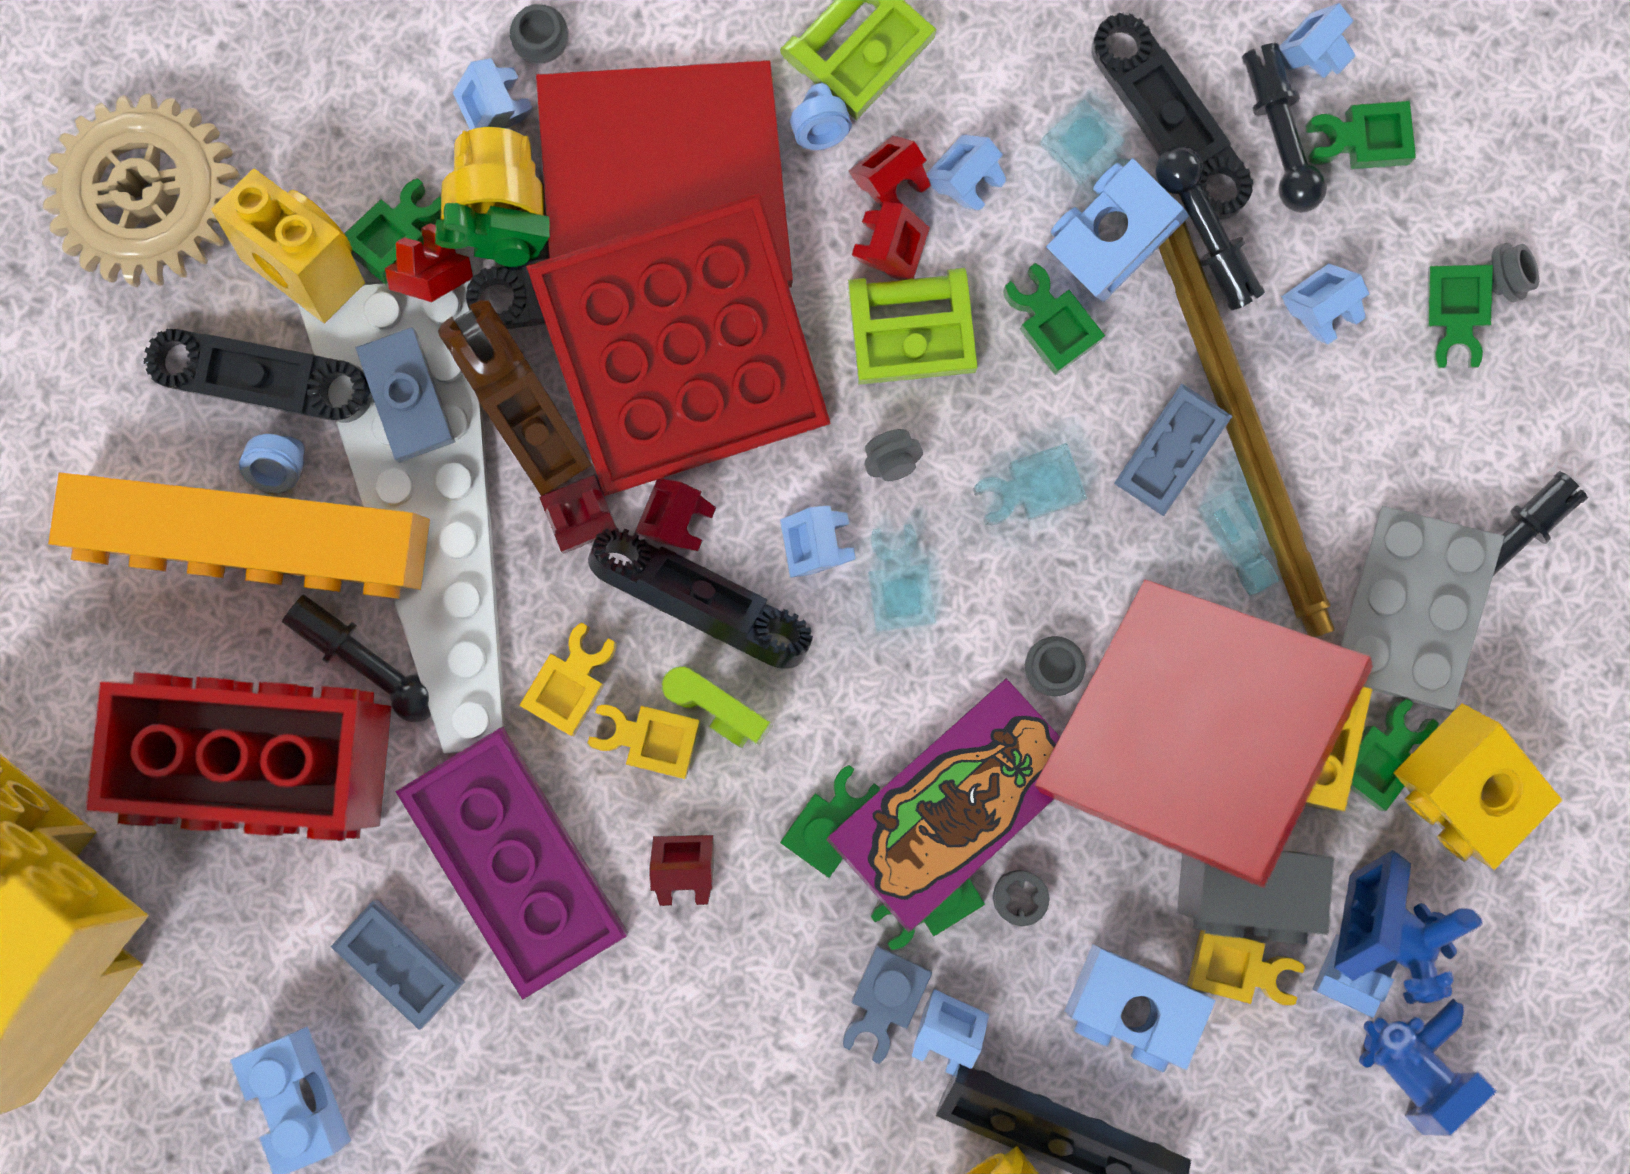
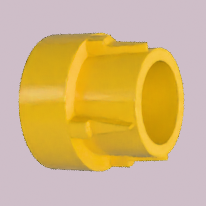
M480 127L462 131V134L454 142V171L444 178L441 185V220H444V206L446 203L466 205L472 208L475 213L486 214L490 206L544 215V188L535 175V163L532 161V146L529 142V137H524L518 132L500 127Z

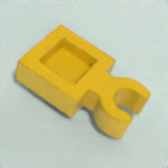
M582 622L572 630L569 636L570 655L566 662L550 653L519 705L573 737L604 687L603 683L592 678L590 675L595 667L608 663L613 658L617 648V643L608 638L601 651L596 654H587L583 649V640L588 634L590 627Z
M599 705L596 707L595 713L609 716L614 720L616 731L611 738L606 740L589 737L587 742L589 746L600 751H613L622 745L630 747L626 765L687 779L701 720L640 706L637 722H632L628 720L625 713L619 708L610 705Z
M1200 930L1187 986L1249 1004L1252 1003L1255 987H1259L1269 999L1282 1005H1295L1297 997L1287 992H1281L1276 985V978L1281 971L1287 969L1303 973L1305 966L1301 962L1287 956H1275L1266 962L1262 961L1265 943L1248 938L1206 934L1205 930Z

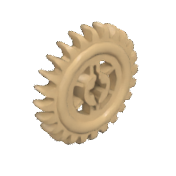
M144 94L140 97L136 108H134L132 101L126 95H122L117 99L116 110L113 112L103 103L97 104L94 110L96 120L91 122L81 115L75 119V124L79 133L76 136L62 133L59 137V141L66 148L65 153H52L47 159L49 163L58 168L57 173L47 175L42 180L43 186L56 192V194L46 198L43 202L44 210L53 215H58L51 221L50 231L56 236L65 237L62 243L63 252L72 257L80 254L79 263L84 270L94 272L100 263V273L110 283L117 281L118 272L122 269L125 281L133 287H139L141 284L140 275L144 269L152 282L162 286L164 284V265H168L178 276L186 278L187 271L183 261L185 255H189L205 265L208 263V260L199 244L202 241H206L219 247L224 246V241L212 228L214 223L219 222L211 208L232 189L222 185V183L228 180H237L240 177V173L234 166L219 163L233 155L232 149L222 142L211 143L212 140H216L220 136L218 128L211 123L199 125L202 122L201 114L195 108H188L181 112L180 104L174 98L165 99L158 107L157 101L151 94ZM133 149H147L143 159L129 158L120 161L117 158L119 155ZM160 152L167 154L175 162L177 168L160 171ZM112 162L115 167L112 169L108 181L100 183L106 167ZM115 206L121 207L124 211L119 224L112 223L105 216L103 209ZM139 222L151 225L146 228L134 229Z

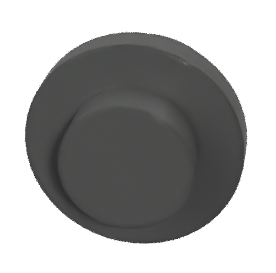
M533 4L523 8L514 17L510 26V40L514 50L521 58L531 63L544 64L557 59L564 52L569 40V31L565 19L556 9L547 5Z
M1504 243L1493 249L1491 261L1487 265H1493L1492 290L1497 295L1503 294L1508 301L1517 302L1525 299L1528 291L1538 288L1540 280L1538 266L1531 250L1525 244L1513 247L1509 243Z
M890 430L874 437L866 444L865 453L867 458L864 466L871 477H882L884 481L888 482L896 481L908 476L916 469L915 463L922 457L923 450L919 441L911 439L907 430Z
M1051 636L1038 641L1031 647L1025 659V674L1029 683L1035 690L1047 696H1063L1074 691L1080 685L1085 675L1086 663L1082 651L1074 642L1064 637Z

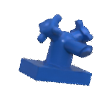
M1391 850L1349 876L1334 968L1354 981L1395 960L1403 967L1410 969L1412 979L1403 982L1407 990L1403 993L1406 1003L1415 1004L1419 1002L1427 1004L1437 1002L1452 995L1451 985L1454 982L1452 972H1444L1439 975L1437 973L1434 963L1437 961L1440 951L1446 958L1452 959L1457 954V949L1452 941L1479 928L1482 925V919L1474 910L1469 908L1457 909L1444 915L1440 912H1431L1423 903L1417 904L1413 908L1415 915L1406 909L1411 863L1396 851Z
M1454 998L1425 1025L1421 1018L1414 1017L1407 1024L1403 1021L1387 1023L1384 1019L1377 1018L1374 1022L1366 1021L1363 1026L1367 1032L1364 1041L1366 1051L1359 1057L1360 1064L1365 1068L1371 1067L1375 1062L1379 1066H1384L1392 1079L1416 1104L1405 1117L1422 1135L1451 1136L1497 1092L1479 1072L1453 1073L1434 1054L1437 1049L1462 1027L1464 1007L1462 1003L1456 1002Z

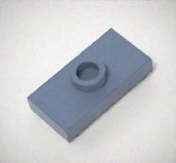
M413 327L355 347L394 459L397 462L409 460L456 442L418 334Z
M1181 383L1114 484L1162 516H1165L1232 416Z
M378 899L372 901L331 945V948L418 1030L423 1029L465 983L455 971Z

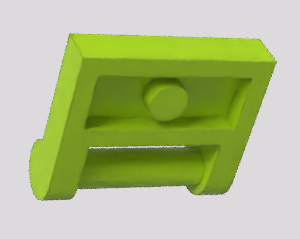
M834 0L799 38L792 36L780 48V52L788 63L801 74H805L815 84L825 83L830 88L832 96L839 97L845 102L848 114L857 121L935 39L936 28L904 0ZM865 2L872 4L876 9L827 61L823 60L817 52Z
M966 268L948 269L947 276L867 284L866 278L848 279L858 385L976 373L978 367ZM943 299H949L951 312L870 320L869 307Z
M675 667L670 669L663 678L662 690L669 701L684 708L701 706L715 716L709 727L738 747L743 748L748 739L760 745L773 726L769 721L692 669Z

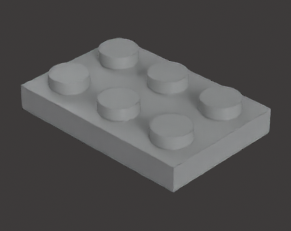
M1386 506L1381 507L1341 643V647L1371 657L1373 668L1363 687L1401 699H1409L1412 702L1451 713L1454 711L1504 536Z

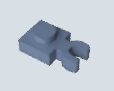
M876 945L851 999V1003L866 1011L863 1018L854 1020L846 1028L843 1036V1047L851 1050L855 1038L860 1033L870 1032L878 1039V1045L873 1052L872 1061L878 1064L886 1058L890 1048V1039L887 1032L890 1022L905 1029L908 1028L930 980L932 971Z

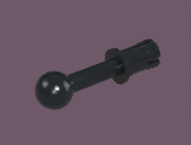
M1269 43L1260 46L1265 60L1264 66L1260 56H1257L1255 48L1242 56V61L1246 66L1257 101L1252 109L1255 116L1266 114L1268 116L1285 172L1278 188L1282 203L1292 211L1308 212L1318 207L1324 200L1327 183L1321 171L1307 163L1290 108L1300 100L1298 91L1292 90L1280 55L1279 44Z
M1175 146L1166 150L1159 157L1156 164L1155 172L1158 183L1167 192L1177 194L1181 198L1208 250V253L1200 258V263L1202 266L1209 265L1228 302L1230 310L1246 306L1253 302L1252 296L1259 298L1265 293V290L1260 285L1241 249L1245 244L1244 239L1238 237L1230 240L1200 183L1204 174V164L1200 155L1192 148L1186 146Z
M1558 471L1554 478L1522 508L1514 506L1510 510L1512 516L1517 521L1502 534L1504 539L1493 576L1534 538L1541 543L1547 544L1551 540L1549 532L1588 499L1584 490L1576 491L1579 485L1570 476Z
M304 594L284 616L282 623L325 654L322 659L325 663H328L336 655L391 696L392 708L401 719L416 723L431 717L428 706L429 693L420 682L419 676H404L350 636L357 627L355 623L351 622L347 626Z

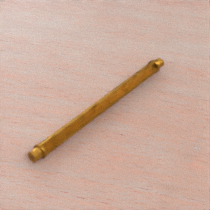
M1184 221L1158 248L1168 275L1171 276L1177 299L1219 408L1232 416L1226 425V429L1270 547L1273 548L1276 556L1277 565L1293 605L1296 618L1301 617L1307 635L1316 638L1335 631L1327 610L1331 605L1325 594L1311 554L1305 545L1301 527L1186 222Z

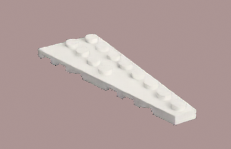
M471 280L433 302L389 290L388 283L386 285L384 283L363 285L325 324L299 304L298 306L314 355L343 360L362 368L355 347L413 327L418 334L456 442L400 463L394 459L374 399H372L366 413L357 420L347 423H336L363 506L413 512L430 519L421 590L401 588L400 599H394L420 682L429 693L428 706L443 753H457L501 727H504L506 730L483 407L437 332L441 324L451 316L455 320L469 311L466 302V292ZM346 375L336 378L329 387L328 397L333 407L341 408V405H347V401L353 398L351 394L354 393L352 389L354 384L351 383V378Z

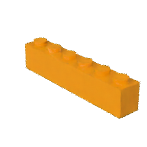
M59 472L48 544L72 549L70 560L108 565L110 554L130 556L128 567L166 572L167 561L188 563L186 574L224 578L225 567L245 569V581L282 585L284 574L305 577L303 588L341 592L342 581L364 583L363 595L400 599L401 588L421 590L430 519L413 512Z

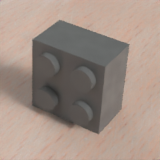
M1282 850L1263 888L1182 853L1177 913L1194 919L1193 928L1205 930L1206 934L1244 938V928L1247 926L1254 927V935L1268 937V940L1307 944L1308 933L1324 935L1329 933L1334 857Z

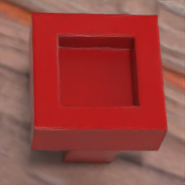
M892 135L848 171L861 190L867 192L881 207L883 201L901 203L896 195V188L905 179L915 191L923 193L931 186L923 163L927 160L916 142Z
M883 201L881 210L865 211L862 223L874 231L870 245L855 244L851 255L859 262L882 271L891 278L897 280L914 279L930 227L904 204Z
M429 223L421 228L424 245H422V242L405 237L396 242L397 262L386 267L385 272L389 290L433 302L471 280L473 274L469 256L458 254L455 249L435 244L436 225Z

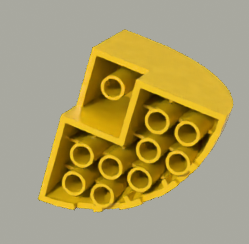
M1 754L0 1114H3L36 1100L143 966L140 961L123 947L149 915L78 858V855L97 831Z

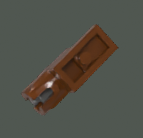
M480 300L469 305L471 310L455 320L451 316L441 324L437 332L473 388L481 406L539 494L543 496L589 468L592 464L490 301Z

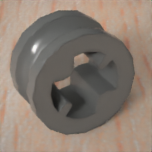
M1024 870L1010 871L1000 877L994 886L992 896L994 907L999 915L1012 925L1022 927L1033 925L1042 919L1048 910L1050 901L1048 888L1043 880L1035 874ZM1016 881L1018 886L1022 888L1025 881H1028L1036 889L1030 897L1035 907L1027 914H1024V910L1018 908L1017 915L1012 914L1006 907L1011 901V897L1006 890L1009 885Z

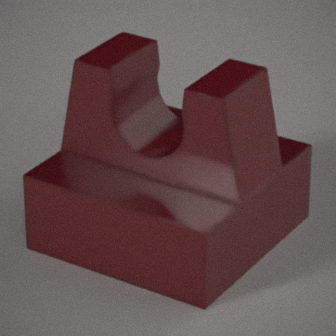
M595 475L539 497L563 554L594 542L598 533L602 534L605 529H609L612 532L613 529L616 530L617 528Z
M658 479L655 482L634 533L654 542L699 551L703 540L692 536L687 530V526L693 514L712 518L716 507L701 496L702 491L683 482Z
M713 835L653 836L649 867L650 890L655 891L659 905L672 906L673 890H694L696 905H708L713 886Z

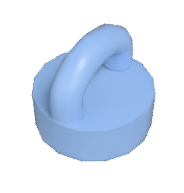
M825 83L814 84L807 91L803 102L792 112L790 118L797 144L810 150H824L835 146L848 135L852 126L845 102L839 97L832 96L830 88Z
M273 434L255 436L247 442L239 461L240 472L249 484L264 492L281 493L289 491L296 485L303 469L305 446L300 440L290 436Z

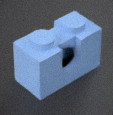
M1133 158L1124 167L1120 163H1116L1099 178L1093 187V190L1099 196L1083 212L1074 207L1065 213L1051 230V234L1055 238L1046 246L1095 297L1103 302L1189 217L1186 210ZM1111 212L1125 213L1128 218V228L1125 234L1116 241L1106 242L1101 240L1098 228L1103 217Z
M1092 944L1064 1011L1072 1019L1078 1021L1074 1029L1076 1033L1107 1047L1112 1036L1134 1045L1131 1053L1132 1058L1154 1069L1165 1072L1169 1062L1187 1070L1216 1000ZM1134 997H1147L1150 1004V1012L1146 1023L1135 1028L1125 1026L1122 1022L1121 1014L1126 1003Z
M308 1026L249 1050L230 1060L245 1101L258 1097L269 1131L260 1136L259 1139L273 1174H289L337 1153L351 1141ZM301 1078H305L311 1086L316 1101L315 1112H311L304 1102L299 1083Z

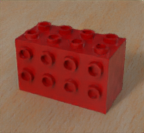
M134 672L133 683L100 681L85 811L118 813L117 824L133 826L177 825L178 818H181L180 829L198 831L239 829V823H244V834L263 836L299 834L300 827L307 828V839L345 841V838L360 839L361 829L380 826L392 706L374 703L375 692L322 686L321 696L316 698L313 697L314 687L259 681L258 693H253L254 683L212 677H196L195 688H193L194 678L147 672Z

